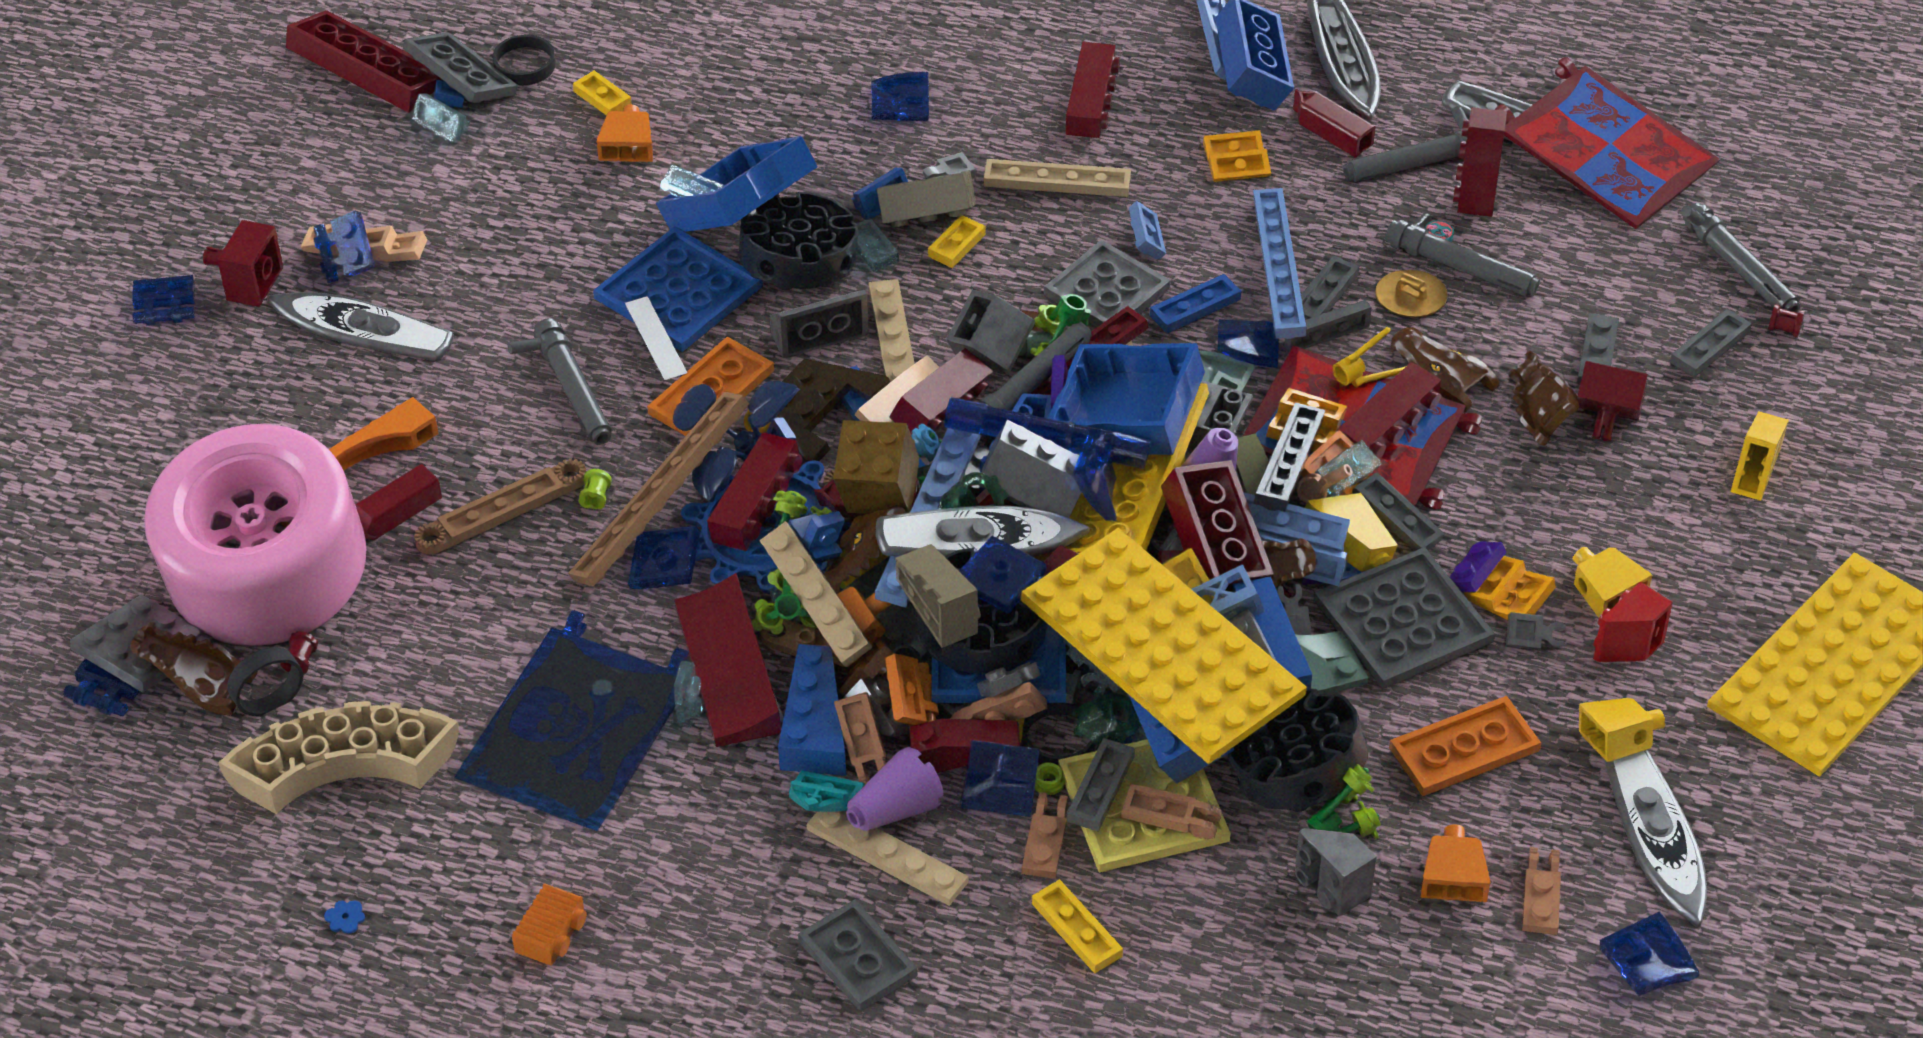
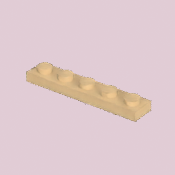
M987 159L984 173V187L1119 197L1129 196L1131 169L998 159Z
M898 279L869 282V292L885 376L889 377L890 382L915 364Z
M786 521L760 540L845 667L873 648L792 527Z
M846 811L816 812L807 823V830L948 906L951 905L969 882L967 875L878 828L867 831L855 828L849 822Z

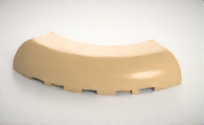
M370 701L344 703L343 708L324 711V707H319L299 713V718L280 724L278 721L270 725V730L255 739L249 737L220 760L218 764L225 779L240 795L277 814L287 804L307 791L342 779L356 777L388 778L421 789L450 758L458 739L459 725L458 721L422 707L420 711L402 708L401 703L391 702L390 706H371Z

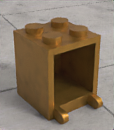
M843 420L833 480L847 513L869 514L896 505L902 506L906 513H910L919 456L907 423Z

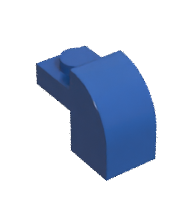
M839 511L820 516L816 513L789 521L788 524L792 527L816 564L836 559L841 555L842 550L836 543V540L839 537L845 519Z

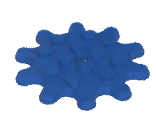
M808 461L803 464L800 470L793 474L788 483L787 491L798 492L807 499L805 506L808 507L807 514L801 515L800 518L813 515L810 510L812 506L817 507L819 510H822L824 507L828 508L827 506H820L814 493L815 489H822L818 483L823 477L824 466L819 461ZM730 475L718 490L713 502L689 503L681 509L682 519L687 524L702 528L698 536L682 544L681 553L688 561L692 562L708 558L716 560V566L710 572V580L714 585L736 573L738 578L742 576L756 577L758 588L763 593L768 595L774 594L778 589L775 585L768 582V574L771 571H775L778 567L760 540L780 524L782 516L775 511V507L772 515L769 518L767 517L764 522L775 523V528L761 527L758 538L752 541L747 551L716 544L711 540L707 520L734 479V476ZM844 522L839 537L836 540L837 544H840L842 535L849 530L851 523ZM827 561L817 564L822 573L827 570Z

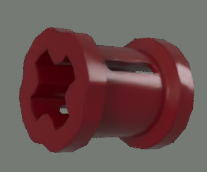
M1775 304L1768 330L1778 329L1793 333V337L1798 338L1805 311L1800 310L1797 313L1781 309L1780 305Z
M297 631L292 633L288 640L290 645L288 651L293 655L302 668L303 674H305L310 666L308 660L311 653L316 652L318 641L307 632ZM280 663L285 671L290 672L291 664Z

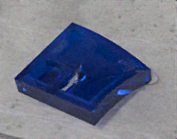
M928 72L899 73L871 81V120L928 121Z
M1219 319L1218 351L1242 362L1278 368L1279 338H1275L1273 322L1267 320Z
M1089 429L1073 474L1080 490L1091 506L1106 521H1116L1117 516L1113 508V489L1117 477L1110 458V445L1108 442H1105L1102 429Z
M971 740L960 808L1031 817L1039 749Z
M1660 911L1600 939V950L1638 996L1661 987L1687 982L1699 977V970L1689 952Z

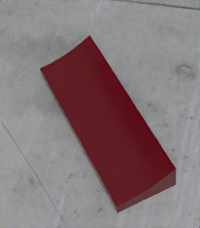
M327 10L287 25V49L408 113L434 93L436 80L444 81L438 75L431 73L430 69L421 62L416 61L408 52Z
M735 573L718 584L695 594L674 599L715 746L720 747L781 734L779 708L737 574Z

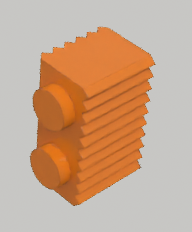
M546 883L543 884L529 910L526 911L519 925L516 926V930L513 931L512 940L515 953L550 966L554 964L558 956L563 957L568 951L570 936L574 930L579 931L585 923L587 912L584 910L583 897Z

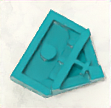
M801 770L797 778L791 781L789 797L808 811H847L848 802L863 788L865 783Z

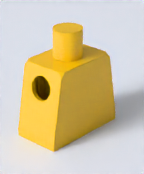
M1582 547L1573 556V561L1578 565L1574 585L1598 617H1600L1605 609H1612L1617 604L1620 596L1626 590L1631 591L1639 582L1650 587L1652 574L1616 548L1609 547L1594 555L1587 547Z
M1632 698L1579 704V732L1606 762L1650 749L1653 745V730L1665 727V717L1660 709L1645 711Z

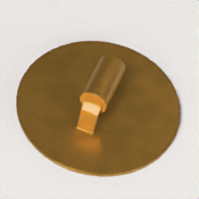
M1399 270L1387 274L1378 282L1375 290L1377 301L1383 308L1404 317H1424L1434 314L1445 305L1448 296L1447 289L1441 280L1419 270Z

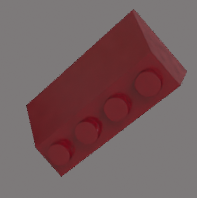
M1232 460L1174 468L1161 485V489L1183 550L1186 551L1192 548L1209 580L1240 565L1244 566L1250 580L1272 577L1274 573ZM1242 578L1229 583L1225 591L1232 592L1233 584L1243 582Z

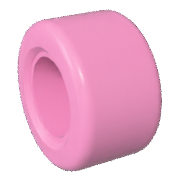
M250 424L227 428L205 436L185 448L165 467L148 496L144 518L145 534L170 598L180 615L188 623L197 627L203 633L212 636L215 640L241 646H264L286 642L291 634L297 631L309 633L323 625L340 611L355 592L364 572L366 562L365 534L346 475L340 463L325 445L301 431L279 425ZM278 523H290L280 534L274 532ZM232 539L241 543L239 548H225L224 545Z

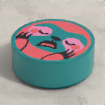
M1437 220L1429 222L1425 226V229H1428L1430 234L1451 242L1453 241L1454 229L1449 223Z

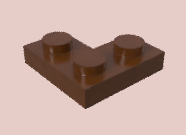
M879 637L871 644L873 648L864 653L836 685L837 691L841 695L845 696L861 678L870 676L873 679L877 673L882 676L887 671L885 658L894 654V652Z

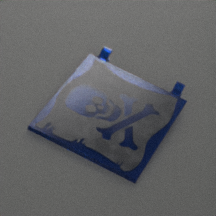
M572 610L563 630L551 627L455 774V778L598 831L692 681L690 676L685 675L691 665V661L686 660L689 651L677 647L671 656L669 666L662 667L579 637L584 634L587 628V624L582 622L585 614Z

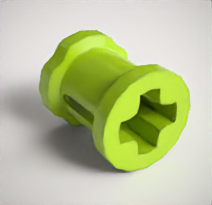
M590 469L584 475L583 481L585 486L580 491L578 502L584 508L603 509L606 504L605 493L611 486L612 478L601 469Z

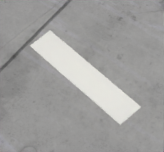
M648 296L626 302L625 305L664 380L686 374L687 371Z

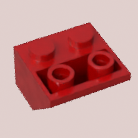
M1639 582L1631 591L1626 590L1620 596L1617 604L1612 609H1605L1598 619L1599 631L1593 643L1595 647L1593 659L1597 662H1632L1648 659L1665 641L1673 602L1642 582Z

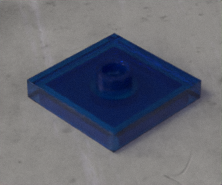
M697 526L647 531L637 536L628 580L630 589L643 590L691 584L700 536Z
M992 535L959 572L977 589L978 598L1009 613L1021 600V592L1040 580L1047 572V564Z

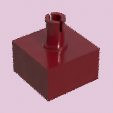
M241 220L224 249L207 246V250H204L203 263L205 265L219 267L226 300L260 307L284 268L275 226Z
M1590 361L1585 362L1577 399L1579 408L1598 412L1592 438L1600 440L1602 429L1605 428L1603 441L1611 442L1616 416L1639 421L1647 389L1648 374Z

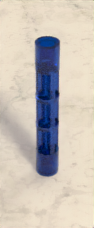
M954 397L949 399L944 428L997 437L1005 422L1009 420L1072 453L1145 470L1151 438L1076 425L1074 422L1066 423L1033 416L1031 413H1018Z

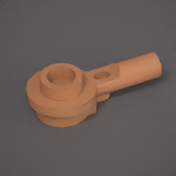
M1345 464L1323 477L1316 473L1305 475L1297 485L1299 498L1305 503L1308 500L1326 498L1328 488L1353 474L1352 468Z

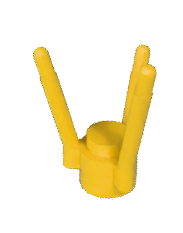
M1386 327L1353 354L1333 365L1334 376L1342 385L1346 386L1352 383L1357 388L1367 382L1396 376L1405 368H1396L1362 376L1365 371V364L1360 356L1383 339L1390 332V328Z

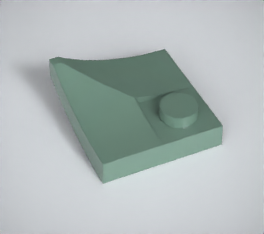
M1199 351L1205 370L1203 381L1243 391L1256 366L1229 355Z
M1341 630L1325 634L1296 635L1312 672L1311 689H1317L1318 694H1331L1368 684V676L1350 642Z

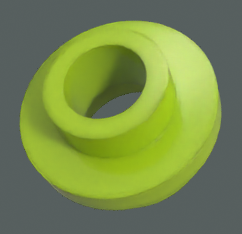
M1054 763L1039 765L1032 775L1033 788L1037 792L1047 793V795H1054L1062 791L1065 787V781L1061 768ZM1050 778L1053 781H1044V779Z

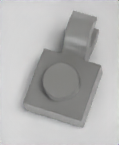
M960 152L937 159L936 166L923 169V174L928 179L970 170L971 178L973 179L975 178L976 169L964 153Z

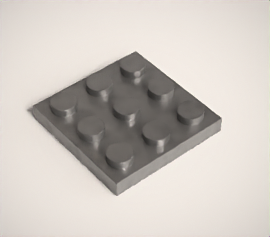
M1101 240L1044 286V295L1058 304L1063 295L1075 294L1082 297L1087 302L1086 308L1091 310L1088 322L1098 327L1127 305L1137 313H1142L1170 289L1171 280Z
M141 594L70 639L72 651L139 691L145 692L167 676L152 663L132 652L130 645L140 628L149 622H154L158 629L168 631L173 635L177 632H181L186 636L193 634L198 641L208 639L212 644L213 637L203 633L185 619Z

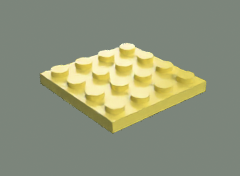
M1148 739L1124 744L1135 748V757L1099 832L1081 826L1099 873L1230 842L1231 835L1223 814L1218 823L1212 822L1217 827L1215 838L1213 837V839L1209 840L1194 837L1189 831L1185 833L1121 818V810L1130 784L1197 798V801L1209 803L1220 808L1204 769L1179 783H1175L1159 767ZM1097 751L1058 760V766L1062 770L1065 787L1071 802Z

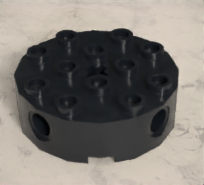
M796 192V197H780L777 194L740 219L739 259L753 278L774 284L781 290L832 287L835 282L846 277L855 265L858 226L854 223V216L849 209L831 198L810 192Z
M967 548L946 555L945 558L977 589L978 607L981 617L978 619V634L941 648L916 610L919 638L924 647L933 658L944 663L949 668L976 674H985L999 668L1009 671L1013 667L1029 660L1043 644L1048 624L1021 601V592L1043 578V576L1030 561L1008 550L994 548V552H974V548Z
M1307 688L1306 695L1235 745V750L1228 753L1230 764L1237 774L1238 785L1251 802L1268 809L1302 812L1309 806L1318 805L1326 800H1333L1347 786V783L1342 778L1350 767L1354 769L1357 764L1364 768L1368 759L1367 739L1361 730L1357 710L1345 696L1335 692L1332 695L1318 694L1317 689Z

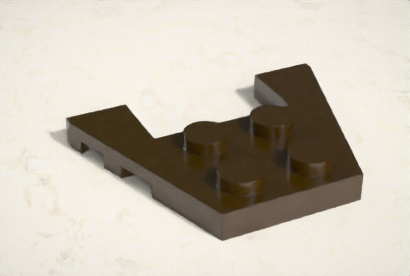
M804 358L782 381L796 385L800 390L775 418L785 419L796 436L799 453L805 462L820 461L830 451V447L826 441L811 431L849 391H853L869 401L890 383L889 377Z

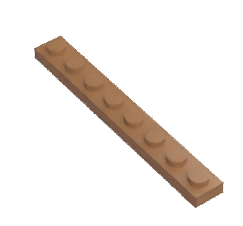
M729 392L722 393L569 571L568 574L573 580L593 587L604 578L606 571L617 559L623 556L629 544L644 531L646 524L652 517L663 509L665 502L670 496L682 487L687 476L703 462L705 455L711 448L721 441L723 434L728 428L740 419L742 412L749 405L743 395Z

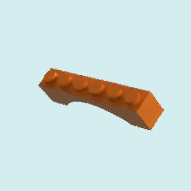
M411 397L383 416L373 420L359 431L346 437L329 450L340 463L343 471L364 459L382 453L414 450L438 435L436 417L414 397ZM280 522L285 528L290 524L288 522Z

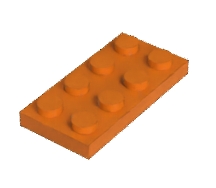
M726 337L691 367L686 374H683L647 406L648 415L686 436L691 430H679L673 423V414L677 404L680 403L681 398L690 388L700 384L708 385L715 391L716 400L723 392L740 394L746 397L774 372V362Z
M1507 696L1391 739L1389 749L1422 796L1537 753L1541 748L1540 740Z

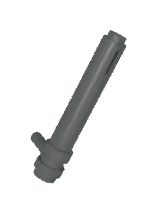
M1456 106L1451 111L1460 129L1454 135L1349 160L1348 164L1343 165L1346 180H1353L1356 183L1459 157L1461 141H1467V137L1461 136L1464 118L1467 119L1462 107Z
M1694 203L1681 209L1685 226L1692 233L1696 232V237L1703 244H1709L1773 308L1775 304H1778L1781 309L1798 312L1800 309L1799 298L1726 228V223L1717 215H1714V212L1707 205Z
M1423 213L1413 225L1405 220H1393L1387 229L1385 241L1390 243L1392 248L1397 250L1401 248L1406 249V252L1415 257L1421 255L1525 297L1527 295L1534 296L1538 290L1540 280L1536 278L1535 274L1430 234L1428 229H1425V226L1432 221L1429 213Z
M551 318L543 319L534 327V338L508 342L509 354L540 350L545 360L550 362L589 440L596 445H601L611 439V427L571 352L572 345L560 323Z
M1083 323L1073 324L997 391L981 399L978 402V406L966 407L963 411L958 408L955 416L983 424L981 437H986L993 431L994 425L998 426L1007 419L1008 413L1014 408L1023 393L1031 394L1052 375V358H1054V355H1065L1067 362L1076 354L1080 344H1088L1090 342V337L1092 336L1090 329Z

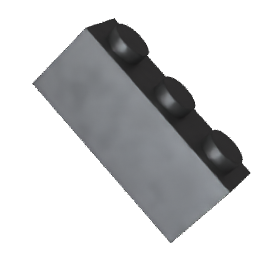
M857 291L770 315L771 335L782 358L867 336L868 308L866 291Z
M1007 420L990 448L977 485L1020 507L1049 511L1069 518L1087 482L1093 463L1080 455L1056 445L1050 440L1042 438L1023 426Z

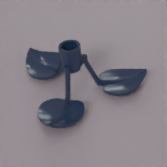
M769 381L757 389L748 405V409L752 413L748 417V422L753 432L741 431L737 434L731 428H728L726 433L734 438L735 450L719 447L717 452L709 451L705 455L703 462L693 469L692 482L701 496L710 502L714 501L718 490L731 475L736 465L737 457L743 461L746 460L762 434L758 428L769 424L800 390L796 385L781 381ZM704 384L690 388L675 408L673 414L674 425L682 431L691 430L715 403V391Z

